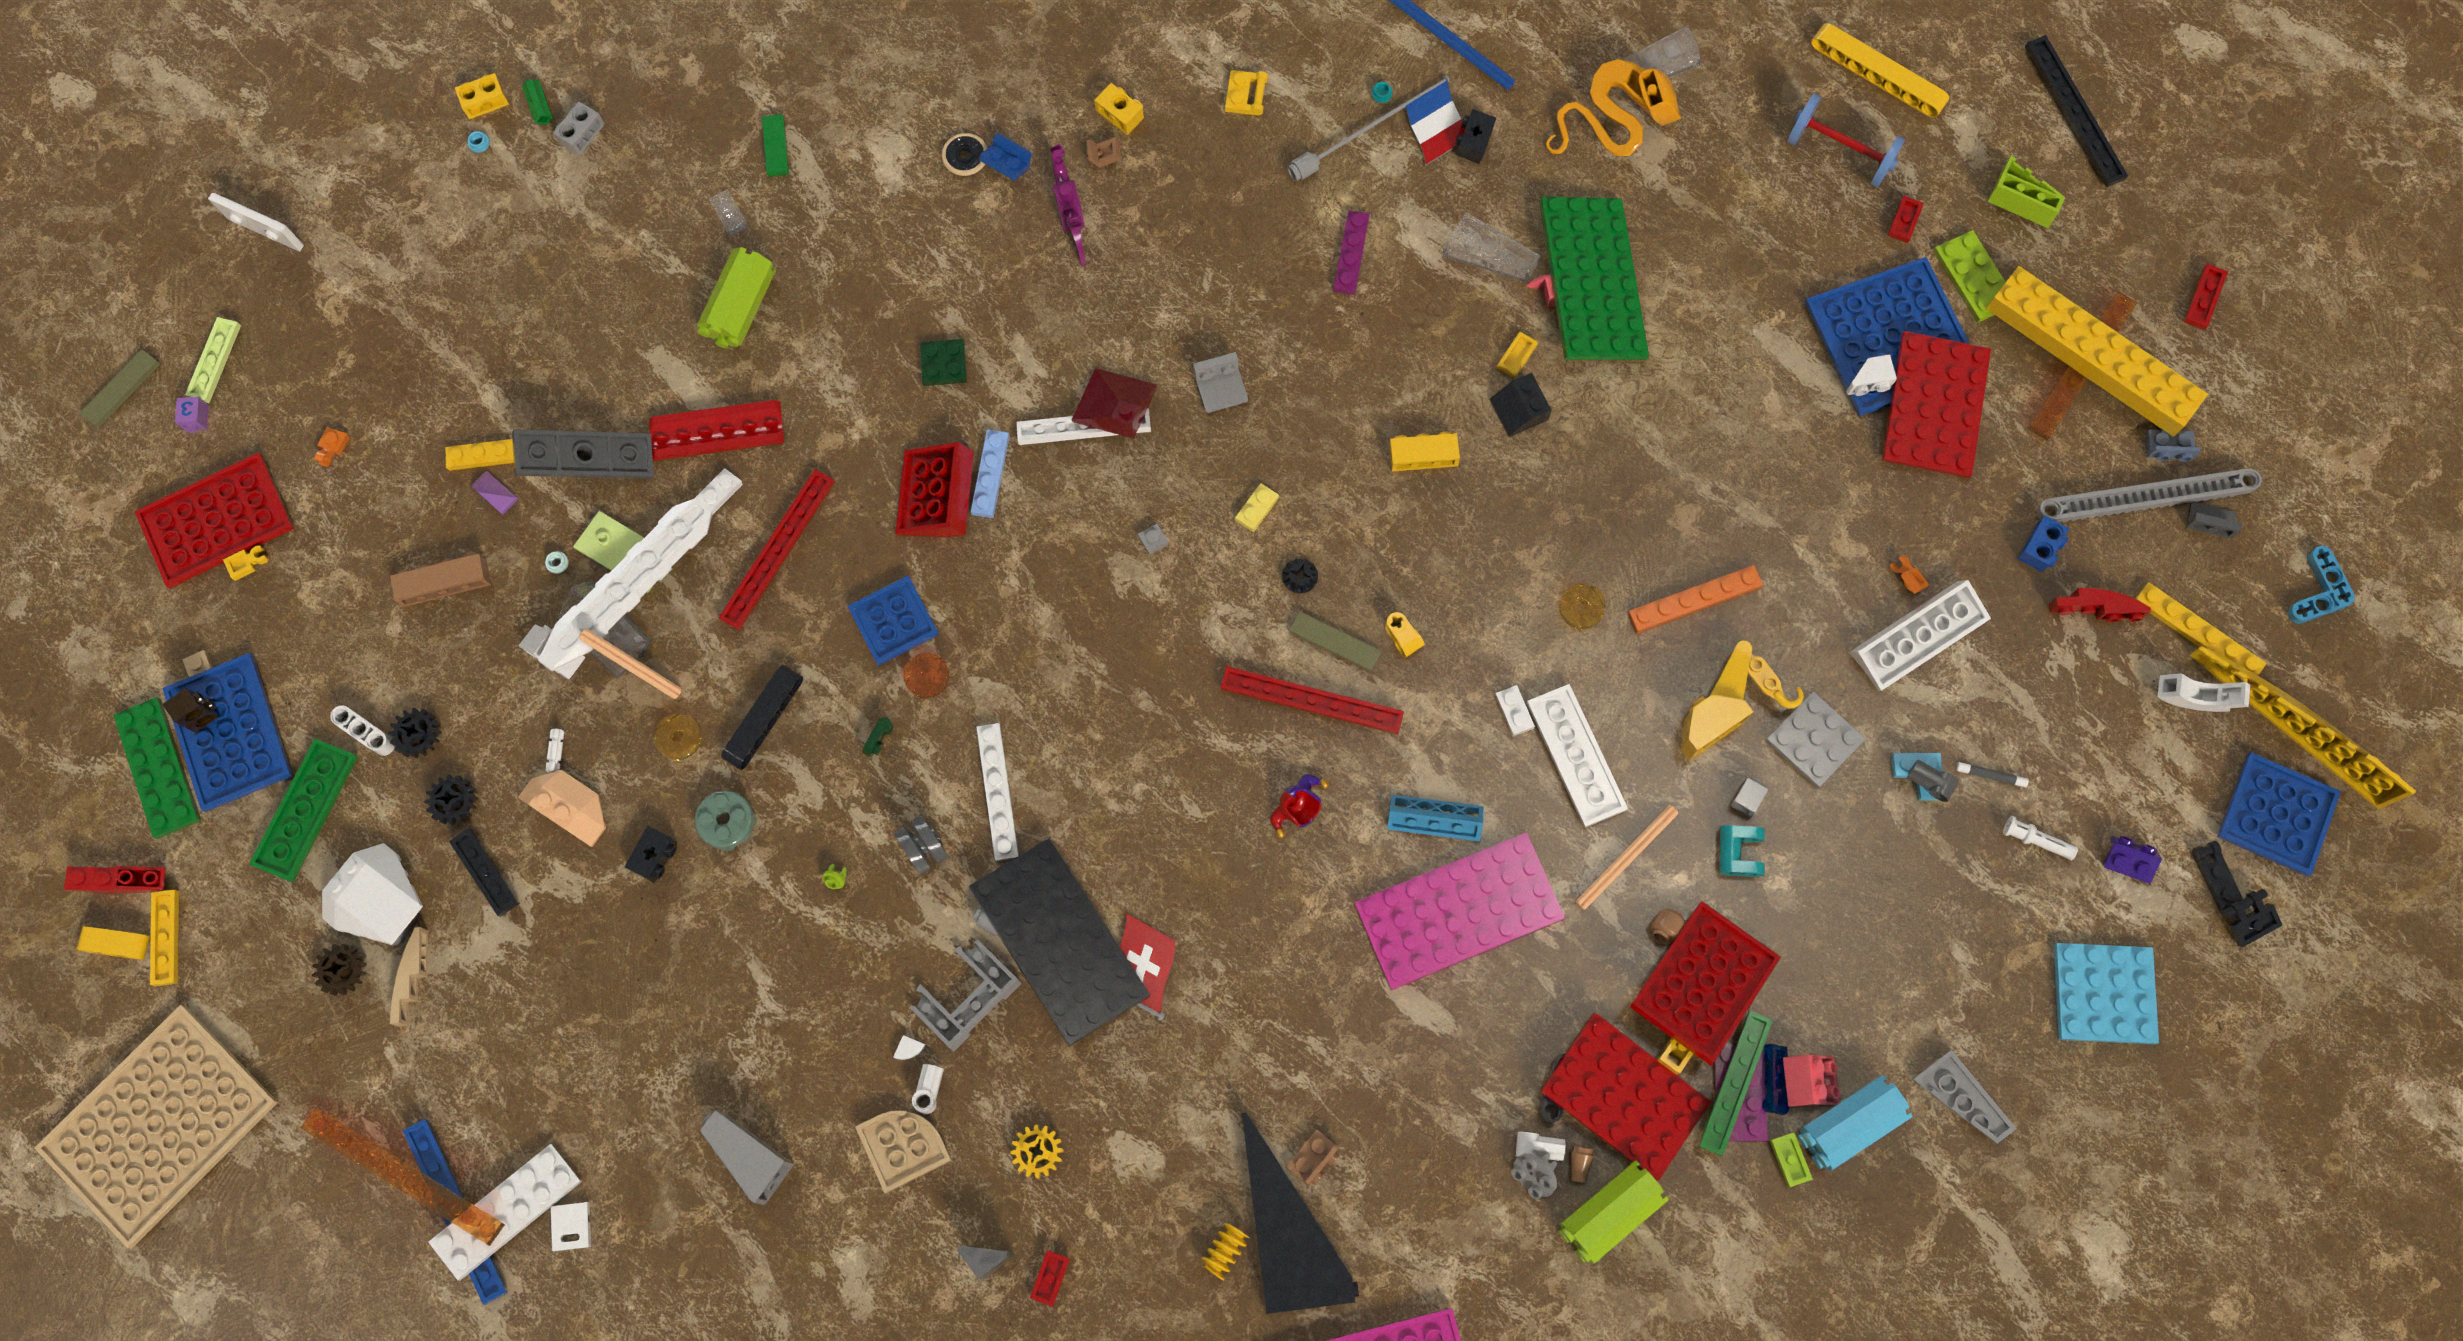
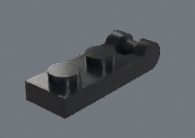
M2215 840L2207 843L2205 847L2198 846L2193 848L2192 854L2220 911L2228 908V904L2233 901L2239 902L2243 897L2221 853V846ZM2210 855L2213 862L2208 863L2206 857Z

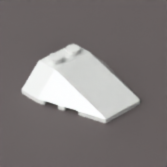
M384 843L354 852L322 890V919L339 932L351 933L355 936L366 937L390 945L396 941L423 905L414 886L410 884L407 878L409 875L401 865L400 861L402 860L400 856Z

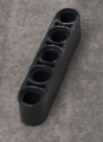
M781 665L776 670L725 746L721 759L740 770H743L749 764L803 682L802 675L785 665Z

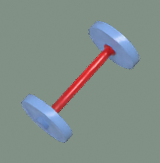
M1813 93L1803 111L1799 110L1793 121L1796 124L1788 137L1787 143L1795 146L1805 129L1810 127L1879 162L1878 165L1880 167L1870 185L1878 189L1888 170L1893 171L1899 160L1896 159V156L1906 139L1898 135L1888 153L1882 154L1813 119V114L1822 96Z

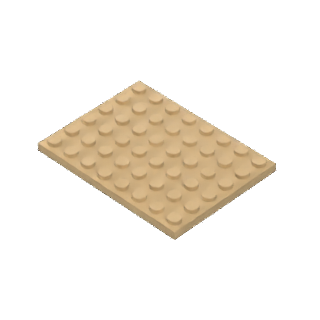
M180 1005L34 1149L126 1248L132 1249L278 1101L186 1006Z

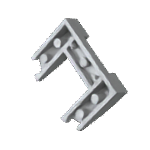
M979 940L975 941L977 947L966 952H964L962 946L955 949L984 981L952 1014L921 984L916 990L922 994L918 1007L910 1006V1009L953 1052L962 1045L971 1035L969 1032L1002 999L1006 1000L1022 984Z

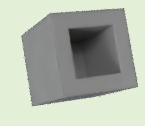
M1747 778L1742 783L1730 806L1751 818L1756 813L1768 789L1764 787L1760 780Z

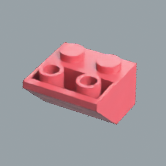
M1801 1055L1783 1058L1788 1107L1834 1106L1839 1103L1840 1089L1837 1084V1065L1833 1056Z

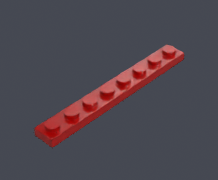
M814 469L718 617L720 621L740 631L834 485V479Z
M1226 666L1220 687L1224 691L1399 735L1404 715L1402 710Z

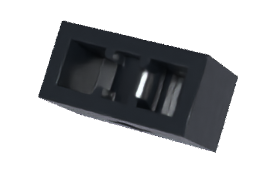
M1472 109L1469 116L1465 115L1461 124V128L1464 129L1463 133H1459L1454 146L1458 147L1455 155L1479 164L1485 154L1496 117Z
M647 826L624 867L655 883L664 874V866L668 859L674 856L678 842ZM653 853L657 855L655 858L650 857V854Z

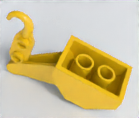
M1748 641L1738 642L1710 696L1706 699L1702 696L1688 709L1689 714L1685 718L1681 743L1682 753L1690 761L1746 722L1754 712L1747 702L1743 700L1748 675L1764 694L1775 699L1782 707L1788 709L1796 708L1802 703L1804 698L1802 689L1797 687V699L1789 701L1783 694L1779 678L1762 657L1752 654V645Z

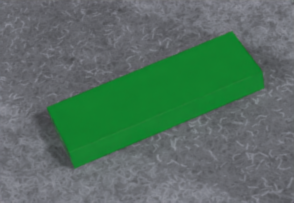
M784 115L763 116L762 124L768 177L788 175L789 164Z

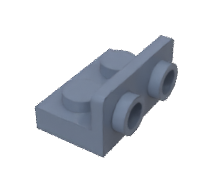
M2148 430L2145 433L2147 458H2156L2158 461L2178 459L2181 462L2193 460L2200 453V447H2195L2194 431H2179L2174 437L2164 430Z

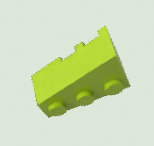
M2011 155L2003 167L1987 202L2049 228L2058 215L2065 197L2044 180L2040 182L2032 176V171L2029 168L2024 169L2015 162L2016 158Z

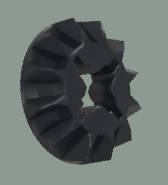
M1296 558L1288 562L1283 569L1282 580L1290 591L1299 594L1306 593L1317 584L1318 571L1314 563L1309 562L1306 558ZM1303 568L1304 575L1307 577H1302L1299 583H1297V576L1294 573H1299Z

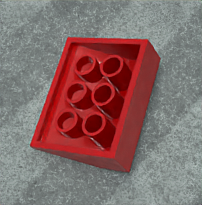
M959 442L904 450L896 535L955 537L966 534L973 450Z

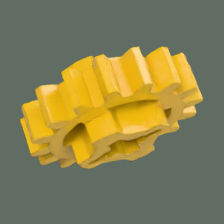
M1038 1125L1034 1126V1131H1031L1029 1127H1025V1135L1017 1133L1020 1138L1019 1142L1012 1141V1144L1016 1146V1150L1010 1151V1154L1017 1157L1012 1163L1020 1164L1018 1168L1020 1173L1026 1169L1027 1177L1035 1173L1036 1179H1040L1042 1172L1048 1177V1170L1050 1168L1055 1171L1057 1170V1167L1054 1165L1055 1162H1062V1159L1058 1157V1153H1063L1064 1149L1057 1146L1062 1140L1054 1139L1057 1134L1055 1131L1048 1134L1047 1126H1044L1042 1131H1040ZM1038 1135L1035 1141L1031 1143L1025 1142L1028 1138ZM1047 1138L1053 1146V1153L1048 1151L1046 1147ZM1041 1145L1042 1156L1037 1155L1034 1158V1153L1031 1152L1032 1149ZM1021 1151L1026 1152L1029 1158L1027 1165L1022 1159ZM1044 1160L1050 1161L1044 1167L1036 1168L1040 1162Z

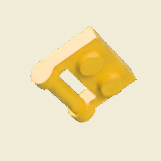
M1231 70L1225 112L1262 115L1264 109L1262 105L1264 88L1269 75L1263 71L1253 73ZM1251 82L1257 83L1254 104L1252 105L1248 104Z

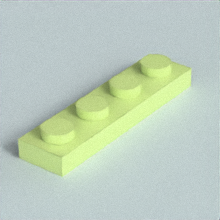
M217 317L186 391V397H200L204 402L210 403L241 325L238 322Z

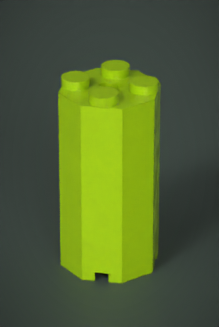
M742 247L732 249L697 323L699 327L697 332L700 335L715 340L716 345L725 349L728 348V345L732 347L742 345L776 272V269L772 268L773 263L754 251H752L751 255L745 253L747 249Z
M1637 1161L1628 1165L1559 1224L1562 1229L1558 1233L1567 1243L1572 1242L1576 1247L1575 1254L1583 1263H1596L1669 1200L1667 1196L1661 1197L1664 1191L1653 1176L1645 1168L1641 1171L1637 1168L1640 1165Z

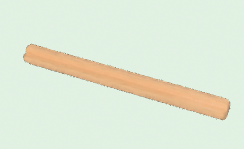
M1669 805L1576 900L1578 906L1586 909L1678 815V811L1672 805Z

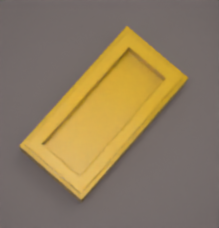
M1519 331L1496 369L1516 379L1537 347L1538 341Z

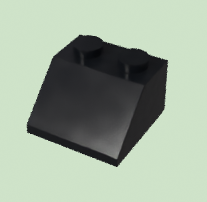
M1533 373L1511 381L1489 399L1508 437L1548 421L1552 411Z

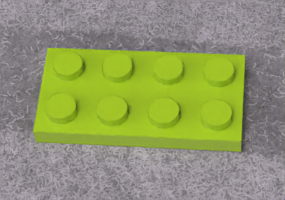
M1972 230L1935 247L1933 250L1935 256L1976 322L1978 323L1993 316L1994 314L1986 308L2006 282L1975 232Z

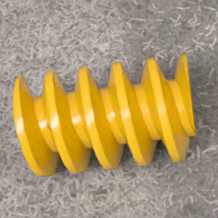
M1228 1223L1223 1224L1227 1230L1226 1233L1218 1232L1221 1241H1212L1216 1249H1207L1211 1257L1202 1256L1201 1258L1205 1264L1203 1267L1223 1281L1225 1277L1221 1271L1230 1272L1231 1269L1227 1262L1236 1263L1232 1255H1241L1242 1252L1239 1250L1238 1245L1246 1247L1247 1243L1243 1238H1249Z

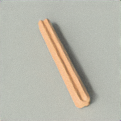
M585 628L580 633L579 640L671 698L676 699L680 695L682 689L594 632Z

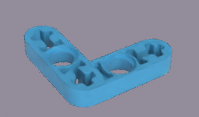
M2318 546L2308 554V561L2324 592L2298 601L2289 607L2287 614L2294 623H2305L2346 608L2354 601V592L2333 552L2327 546ZM2317 555H2323L2324 559H2318ZM2329 565V567H2327L2326 569H2322L2323 566L2325 567ZM2327 572H2332L2336 576L2335 583L2327 580ZM2337 585H2340V588H2339V589L2337 588V589L2333 590L2334 587H2336ZM2339 595H2340V596H2343V595H2344L2346 599H2345V600H2343V599L2339 600V599H2338V596H2339ZM2316 600L2324 601L2326 610L2318 609ZM2309 608V611L2303 615H2298L2296 612L2297 610L2301 611Z

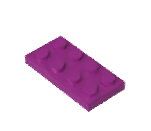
M1726 1043L1713 1063L1715 1100L1736 1043ZM1763 1049L1729 1141H1768Z

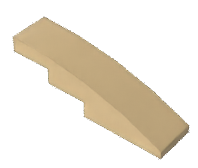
M421 927L414 928L396 974L390 1013V1024L394 1026H408V1002H418V978L428 977V930Z

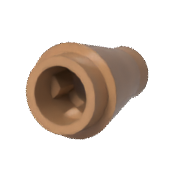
M1574 1145V1150L1571 1151V1180L1586 1183L1587 1175L1595 1157L1593 1155V1148Z

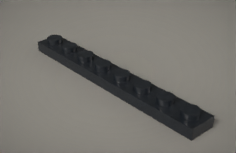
M2045 35L2027 42L2025 49L2105 187L2126 180L2128 174L2048 37Z

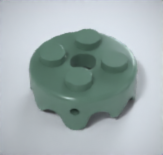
M732 791L712 793L700 803L695 813V828L699 837L709 846L723 851H732L740 843L746 842L751 836L754 825L757 823L756 814L750 803L743 796ZM724 813L729 814V822L725 825H719V816Z

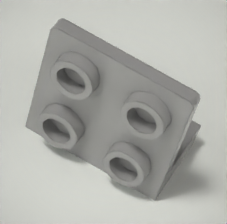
M1236 352L1193 364L1194 376L1206 413L1248 402L1238 368Z

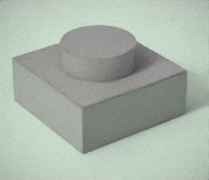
M1158 524L1138 534V538L1149 555L1169 545Z

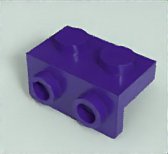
M2112 836L2110 839L2112 846L2103 863L2104 868L2151 884L2162 861L2157 849L2148 844H2143V846L2135 844L2132 839L2125 836H2120L2119 838Z

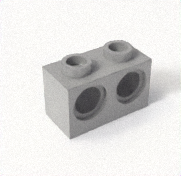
M578 101L569 110L565 119L556 126L553 134L560 145L580 156L605 123L599 113Z

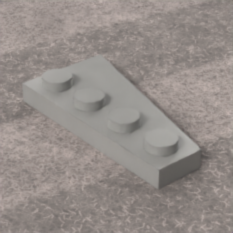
M1952 1050L1946 1052L1912 1078L1913 1081L1997 1144L2017 1129Z

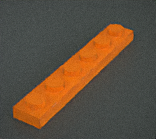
M1755 565L1632 609L1628 612V616L1637 634L1760 589L1763 583Z

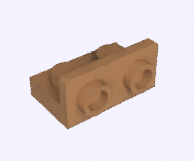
M1316 1130L1286 1168L1305 1185L1309 1186L1311 1182L1316 1185L1324 1175L1321 1170L1325 1165L1332 1166L1340 1156L1337 1153L1340 1147L1331 1142L1319 1130Z

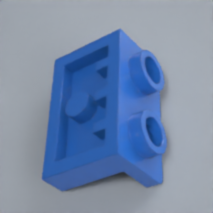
M996 133L993 144L980 154L979 161L1015 181L1029 169L1032 153L1003 135Z

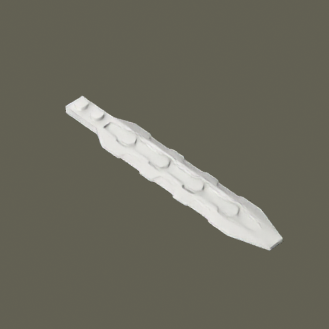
M724 468L694 499L673 506L658 521V525L641 542H637L627 552V556L609 574H605L595 584L596 587L555 624L538 661L550 671H554L592 651L594 648L579 640L580 633L586 628L604 639L609 634L608 631L640 602V598L658 580H662L672 570L671 567L689 549H693L706 536L712 515L742 486V481Z

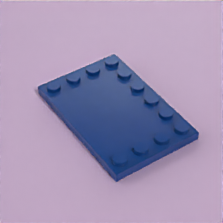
M247 653L162 688L166 701L183 689L188 688L193 692H200L204 698L209 697L217 706L214 710L219 717L197 733L173 721L201 811L208 812L293 776L253 654Z

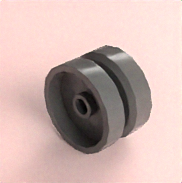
M920 814L911 820V826L916 832L915 836L905 826L900 827L893 833L919 874L923 875L931 869V863L926 854L929 853L938 864L949 858V856L941 844L943 843L933 827L929 826Z

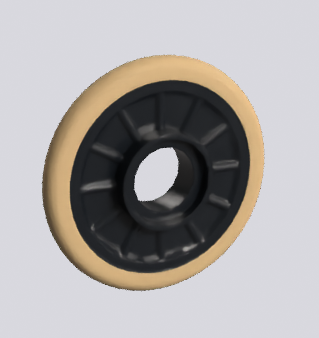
M970 133L957 134L945 143L942 149V161L945 167L956 175L968 176L975 174L985 166L979 160L980 154L987 149V145L977 135ZM967 150L971 155L965 159L961 158L959 154Z

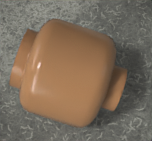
M1662 909L1651 923L1652 937L1660 944H1672L1685 926V921L1679 911L1675 909Z

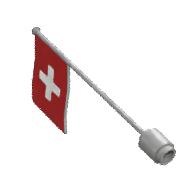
M979 907L973 917V921L977 923L978 927L997 936L998 934L987 916ZM1126 913L1125 932L1120 949L1150 994V997L1137 1004V1006L1158 1017L1157 1020L1160 1021L1164 1019L1161 1007L1164 988L1174 961L1175 940Z

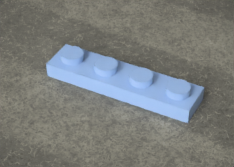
M987 430L971 508V514L974 516L994 518L1010 437L1008 432Z

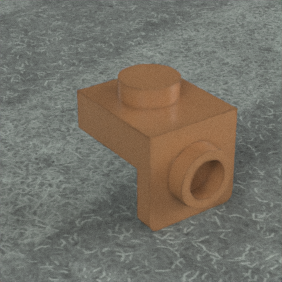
M1115 137L1098 144L1088 140L1086 156L1090 162L1099 168L1121 160L1120 142Z

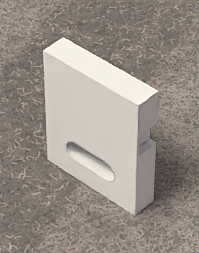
M590 1202L551 1206L552 1251L591 1247L590 1222H588ZM579 1234L580 1236L577 1241H563L565 1235Z

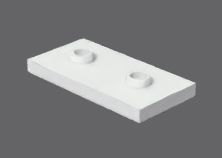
M212 193L208 198L228 220L299 252L303 248V243L285 224L216 193Z

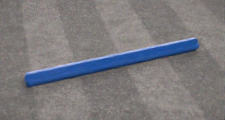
M1389 0L1505 89L1509 90L1514 85L1515 79L1411 0Z

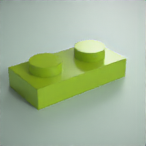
M1794 1132L1770 1140L1788 1188L1813 1180Z

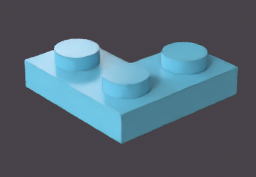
M1893 753L1891 755L1893 778H1907L1910 769L1918 759L1934 769L1942 771L1941 753ZM1917 784L1918 800H1938L1929 794V790Z

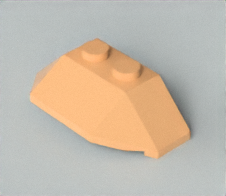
M562 770L532 778L518 796L519 799L591 847H593L606 829L599 795Z

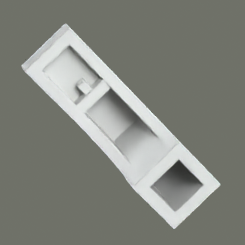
M2182 673L2160 675L2158 698L2169 704L2212 712H2228L2230 708L2249 707L2250 684L2247 682L2211 684L2192 680Z

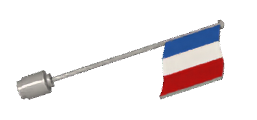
M1443 76V79L1318 156L1310 152L1304 153L1290 162V165L1287 166L1288 174L1295 182L1304 180L1319 170L1318 165H1320L1319 160L1403 108H1406L1411 129L1422 149L1425 166L1456 148L1457 146L1454 145L1459 133L1462 134L1464 130L1461 128L1462 119L1452 101L1448 87L1450 78Z

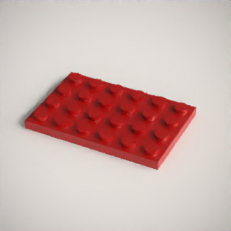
M1906 331L1901 334L1895 371L1897 379L1893 384L1882 461L1966 478L1972 477L1991 348Z
M259 452L134 511L163 582L169 589L223 564V559L243 549L248 552L255 546H260L295 529L264 457Z
M1701 901L1630 1005V1008L1711 1066L1767 981L1781 956Z
M1597 1013L1591 1015L1540 1090L1543 1095L1631 1163L1634 1161L1640 1163L1637 1167L1640 1170L1645 1168L1656 1181L1660 1180L1711 1103L1710 1100Z

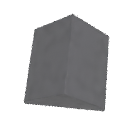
M958 1245V1252L978 1279L985 1280L1013 1256V1252Z

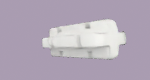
M551 729L550 739L552 741H549L547 760H549V763L546 762L545 769L547 773L560 770V763L558 761H561L563 742L561 740H564V730Z

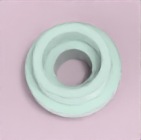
M559 551L550 553L545 561L546 568L554 574L564 572L569 564L567 556ZM561 560L558 566H554L556 561Z

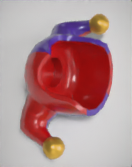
M1305 774L1296 786H1291L1283 792L1280 798V805L1270 817V821L1276 830L1277 838H1284L1286 835L1285 830L1281 826L1284 820H1289L1299 827H1305L1316 818L1321 809L1322 802L1311 791V787L1319 785L1321 788L1326 789L1330 785L1327 779H1319Z

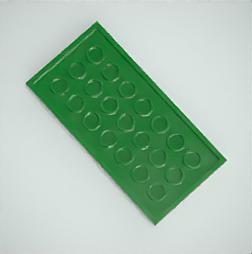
M1541 197L1539 206L1564 360H1646L1649 357L1622 198Z

